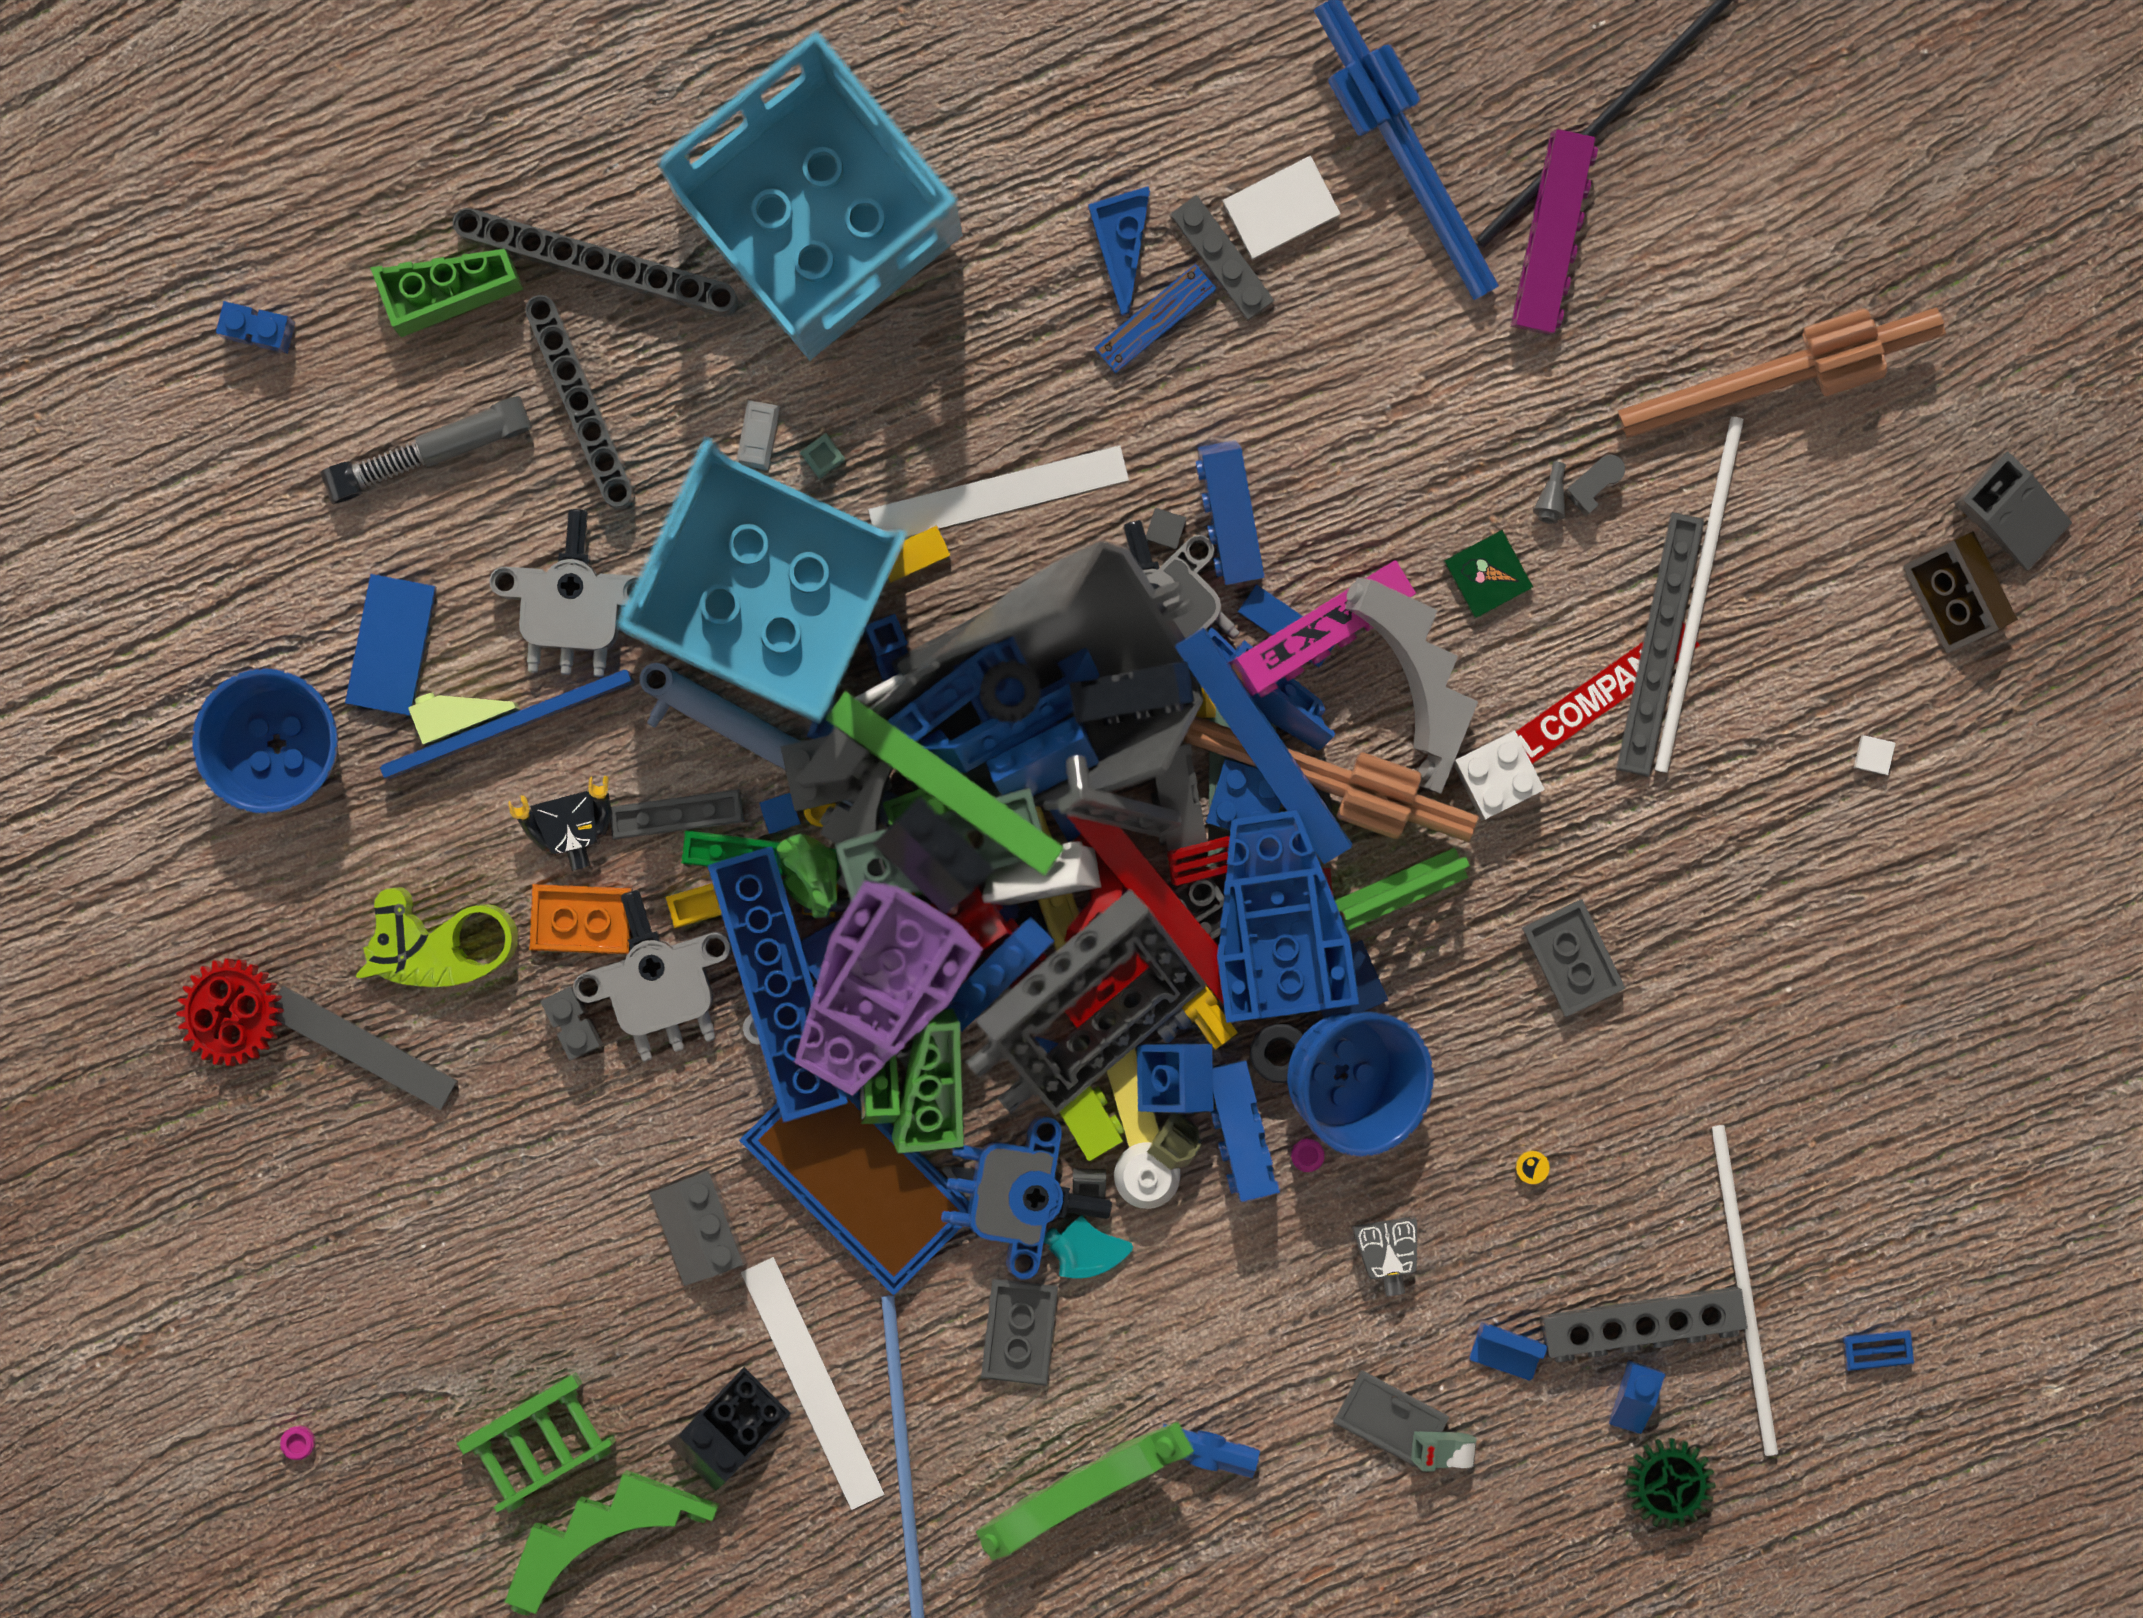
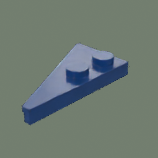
M1149 186L1088 204L1089 213L1121 316L1127 315L1130 312L1150 194Z

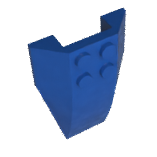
M1293 810L1232 819L1223 913L1220 925V942L1217 954L1226 1023L1359 1004L1350 937L1299 811Z

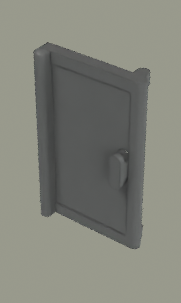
M1361 1370L1333 1419V1423L1419 1468L1411 1461L1414 1431L1442 1432L1449 1416Z

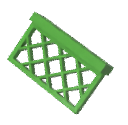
M1452 848L1335 900L1345 927L1349 931L1467 879L1468 876L1464 868L1470 865L1466 857L1459 858L1456 849Z

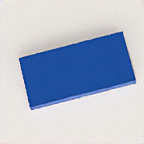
M370 574L345 700L346 704L411 716L408 707L413 706L437 590L436 586Z

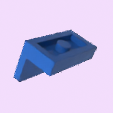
M1481 1322L1469 1358L1471 1361L1530 1381L1534 1377L1539 1359H1544L1548 1346L1537 1340Z

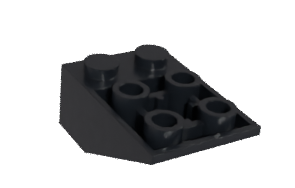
M743 1367L668 1445L716 1491L727 1482L791 1413Z

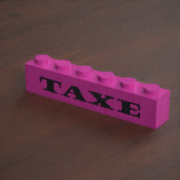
M1396 560L1365 578L1374 580L1410 598L1416 594ZM1349 588L1229 662L1251 696L1258 693L1261 698L1278 688L1275 682L1285 676L1287 681L1293 679L1305 671L1302 665L1309 660H1312L1315 665L1331 655L1328 649L1338 643L1339 647L1342 648L1357 639L1354 632L1362 627L1365 628L1366 632L1373 629L1361 617L1345 609Z

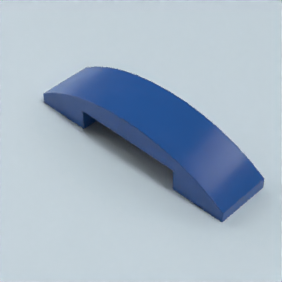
M991 642L887 722L916 742L980 694V685L987 671L993 665L995 666L1002 661L1006 662L1008 659L995 642Z

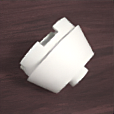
M1151 1142L1138 1143L1125 1150L1119 1157L1114 1170L1115 1185L1122 1198L1129 1204L1144 1209L1156 1208L1168 1202L1176 1193L1180 1183V1168L1170 1170L1147 1153L1152 1144Z

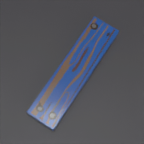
M1195 263L1094 348L1111 370L1117 374L1213 294L1217 288Z

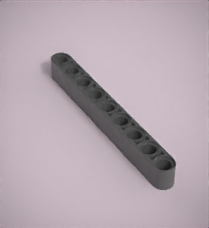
M472 208L459 210L453 218V227L456 233L464 241L492 250L505 249L509 255L717 316H729L738 307V298L734 289L721 281ZM470 218L476 219L478 224L473 232L465 233L462 231L464 221ZM502 227L509 229V236L505 241H494L493 237L497 229ZM539 237L541 245L536 251L525 250V243L529 238ZM563 246H570L573 250L571 257L565 261L558 260L556 257L558 249ZM592 256H603L604 264L600 269L591 270L588 268V261ZM624 265H634L636 273L632 278H620L619 272ZM659 273L667 275V283L663 288L656 289L651 287L653 276ZM696 283L699 285V292L695 297L686 298L682 295V290L686 284ZM727 292L731 295V301L727 306L717 307L714 305V298L718 293Z

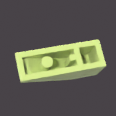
M428 693L416 698V705L408 707L421 742L426 746L520 710L518 704L511 701L442 695L435 697L434 693Z

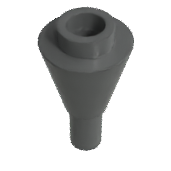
M1553 462L1550 479L1546 483L1533 509V513L1542 522L1555 524L1558 520L1565 518L1564 488L1562 484L1566 467L1565 463Z

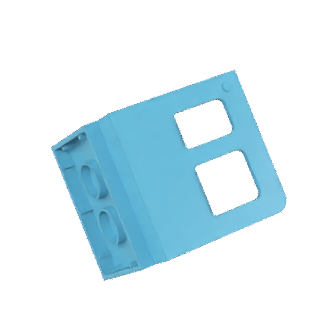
M817 30L671 148L658 162V166L677 201L809 361L963 236L956 198ZM799 64L800 76L773 99L764 104L761 96L763 92ZM741 111L744 121L691 164L687 155Z
M706 438L686 477L630 600L623 606L620 613L622 617L618 626L628 636L819 724L825 710H829L834 698H832V695L898 556L907 532L902 529L884 531L728 458L713 441Z

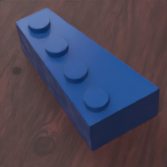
M1236 440L1197 447L1200 459L1195 461L1199 481L1204 480L1206 493H1201L1204 512H1210L1212 525L1207 526L1210 542L1216 545L1218 557L1213 558L1216 577H1222L1225 585L1265 578L1241 446Z
M1246 1060L1214 1067L1213 1098L1216 1109H1213L1210 1113L1214 1128H1221L1224 1141L1218 1142L1222 1161L1229 1160L1232 1173L1226 1175L1230 1193H1237L1241 1202L1280 1193L1278 1182L1274 1178L1273 1163L1265 1142V1132L1257 1110V1101Z

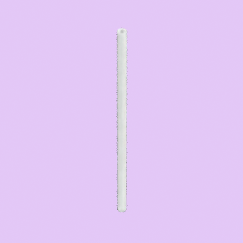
M1717 1125L1711 1128L1737 1287L1742 1289L1748 1327V1329L1744 1330L1765 1456L1778 1454L1725 1125Z

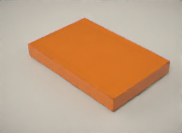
M532 884L529 950L628 954L630 952L628 940L631 938V929L621 895L631 892L633 889Z

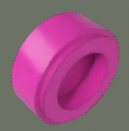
M1302 1139L1291 1150L1293 1164L1303 1172H1313L1319 1169L1324 1162V1150L1313 1139Z
M293 1426L282 1435L280 1440L281 1450L289 1459H304L315 1448V1436L305 1426Z

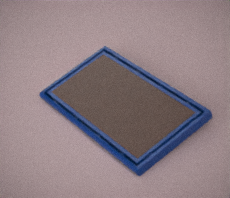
M859 1091L853 1096L845 1092L848 1101L846 1104L783 1122L777 1102L739 1141L894 1296L963 1227L942 1222V1212L955 1211L967 1213L969 1201L960 1192L948 1189L947 1179L919 1151L897 1153L891 1138L894 1128L891 1123L861 1124Z

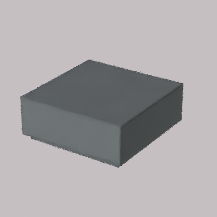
M1155 508L1146 534L1147 541L1176 550L1186 517Z

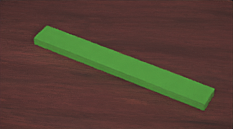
M847 692L843 694L825 718L827 722L1041 875L1045 876L1063 852L1064 847Z

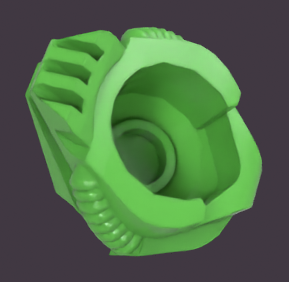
M800 833L788 837L777 847V863L787 876L783 880V885L797 902L806 908L812 909L814 918L828 917L830 908L832 906L835 908L837 902L836 853L810 836Z

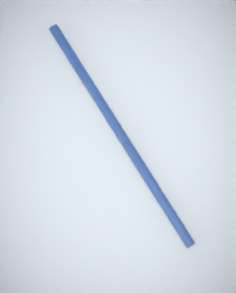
M886 1295L881 1296L910 1610L911 1618H925L895 1296Z

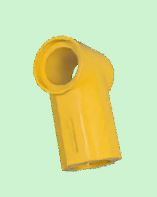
M1206 986L1182 1007V1010L1192 1023L1195 1022L1214 1049H1217L1238 1032L1230 1022L1226 1023V1016L1217 1005L1219 1002Z

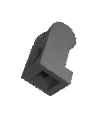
M1606 455L1565 490L1564 493L1587 516L1599 505L1594 500V497L1606 486H1613L1622 479L1625 474V464L1618 456Z

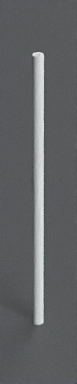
M1731 417L1655 765V771L1668 773L1744 419L1739 417Z

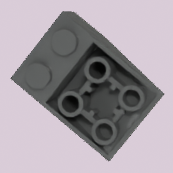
M2008 451L1999 455L1954 503L2026 571L2034 565L2073 523L2034 475Z

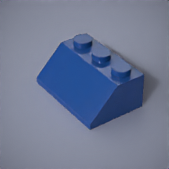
M1073 717L986 761L994 784L1001 795L1030 788L1033 797L1068 779L1066 760L1073 756L1085 757L1087 769L1098 764L1099 761L1083 722L1076 723V718Z

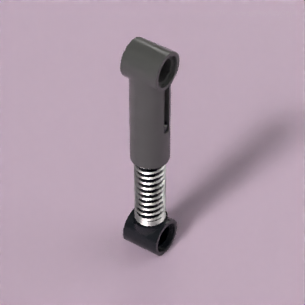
M511 397L495 403L487 410L416 436L415 444L412 442L411 446L406 444V448L400 447L401 450L395 448V452L390 450L388 455L384 452L383 457L379 454V458L373 457L372 461L368 459L367 463L362 461V465L361 463H355L354 465L350 461L342 462L322 470L320 474L331 503L339 504L360 496L363 493V488H366L367 485L370 486L371 482L376 484V480L381 482L382 478L386 480L387 476L392 478L393 473L397 476L398 471L400 473H403L404 469L409 471V467L411 469H414L415 465L420 467V463L430 467L497 440L521 435L532 429V425L521 397Z

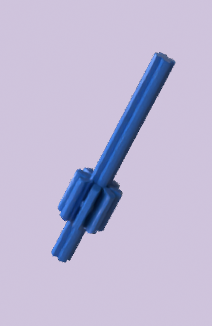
M1328 0L1314 9V12L1345 66L1344 69L1333 74L1328 82L1357 135L1362 136L1379 128L1473 300L1499 287L1403 113L1417 105L1421 98L1392 45L1387 44L1370 52L1342 0Z

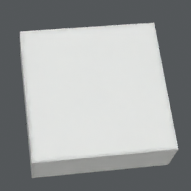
M1862 735L1854 768L1888 775L1895 743Z

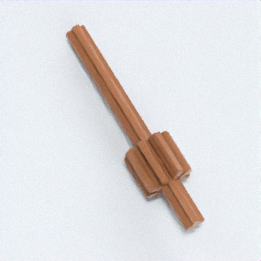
M1935 307L1876 327L1867 309L1856 310L1805 327L1803 331L1805 350L1617 410L1620 423L1627 439L1813 378L1824 396L1836 394L1886 377L1888 370L1884 355L1946 336L1943 326L1944 321L1938 308Z
M1197 716L1194 717L1182 740L1183 742L1257 767L1231 728ZM1288 749L1314 788L1342 797L1337 812V818L1393 839L1400 838L1407 821L1469 842L1472 837L1478 816L1418 795V786L1422 777L1420 772L1364 752L1357 756L1354 767L1350 771Z

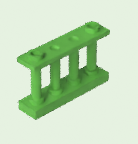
M576 1372L457 1443L463 1455L471 1450L474 1455H479L504 1499L494 1506L497 1513L506 1508L508 1513L512 1512L526 1503L523 1499L526 1495L592 1457L594 1462L612 1452L609 1446L613 1445L616 1439L613 1435L603 1441L600 1439L576 1397L578 1395L576 1388L583 1384ZM557 1399L560 1404L564 1403L590 1447V1449L575 1458L572 1457L547 1414L549 1412L547 1405ZM527 1417H530L532 1421L536 1420L561 1463V1466L546 1475L542 1472L519 1432L521 1427L518 1422ZM500 1433L503 1438H508L533 1481L515 1492L490 1449V1446H492L490 1439Z

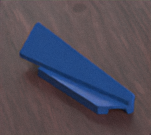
M1212 627L1207 631L1228 663L1253 648L1244 640L1235 650ZM1284 676L1275 682L1278 688L1262 698L1258 693L1251 696L1269 722L1316 750H1321L1335 736L1334 730L1328 728L1323 721L1322 715L1326 710L1322 700L1295 679L1287 681Z

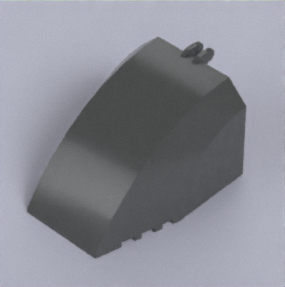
M1100 540L1054 562L1011 590L869 709L888 721L954 671L953 666L974 656L994 641L995 644H998L1011 636L1014 637L1028 667L1035 672L1037 679H1039L1040 690L1063 678L1057 665L1058 662L1085 647L1089 651L1099 673L1097 679L1103 676H1114L1140 669L1182 663L1185 661L1175 646L1186 638L1174 619L1192 610L1194 604L1190 598L1165 607L1163 602L1178 596L1183 591L1180 582L1170 583L1154 590L1129 549ZM1190 669L1189 674L1195 702L1183 704V711L1164 714L1163 708L1153 710V717L1134 720L1133 714L1123 716L1124 722L1104 726L1103 720L1083 722L1099 761L1098 764L1088 768L1091 789L1106 793L1165 773L1204 701L1202 687ZM971 701L919 740L941 729L950 742L980 725V718ZM1075 713L1067 715L1058 720L1057 723L1060 724L1075 717ZM986 762L968 772H959L992 797L1002 796L994 784ZM907 779V781L912 786L914 791L921 789L913 782H911L909 779ZM1069 779L1033 796L1034 805L1044 806L1045 810L1059 809L1058 800L1071 792Z

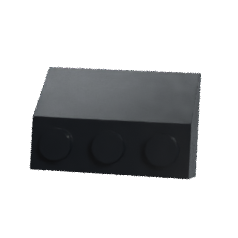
M921 795L873 842L944 914L971 894L994 870L993 866Z

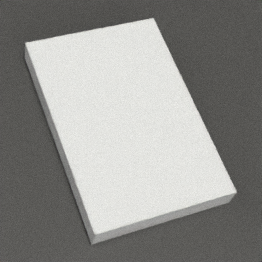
M1311 156L1222 201L1252 260L1340 216V212Z

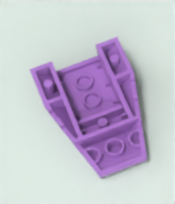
M864 881L830 937L794 1063L853 1096L883 1067L884 1063L893 1055H896L916 1033H919L938 1012L940 1013L949 1004L982 948L956 920L895 886Z

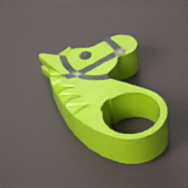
M402 887L385 889L377 895L374 902L376 929L368 946L363 947L367 963L356 974V977L365 978L379 975L384 979L399 984L423 987H444L471 982L493 973L512 958L518 945V929L513 918L505 910L495 905L481 904L463 909L429 933L423 922L412 914L413 899L411 894ZM476 912L493 916L499 921L504 930L505 944L503 951L491 963H479L471 958L466 959L468 957L463 949H459L461 945V927L465 920Z

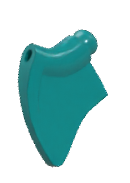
M1082 1215L1076 1218L1061 1234L1056 1228H1050L1044 1237V1243L1049 1246L1048 1249L1059 1261V1276L1068 1278H1089L1104 1273L1120 1263L1133 1250L1132 1243L1098 1231Z

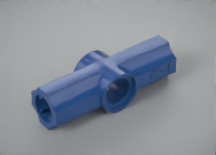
M1182 1428L1194 1450L1193 1453L1182 1459L1190 1461V1464L1211 1471H1218L1220 1469L1253 1478L1258 1464L1259 1449L1227 1441V1438L1201 1430H1198L1197 1433Z

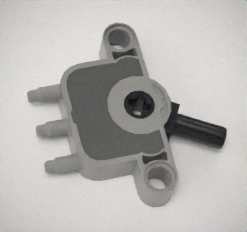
M1140 520L1124 524L1123 529L1128 548L1154 590L1174 582H1180L1183 587V591L1178 596L1163 602L1165 607L1190 598L1194 604L1192 610L1174 619L1185 638L1203 627L1207 630L1213 623L1231 639H1235L1240 634L1235 625L1220 611V598L1216 592L1198 575L1213 557L1214 547L1209 538L1203 535L1191 537L1159 567L1158 561H1152L1143 523ZM1195 543H1202L1207 547L1208 555L1201 560L1194 559L1190 555L1189 548Z

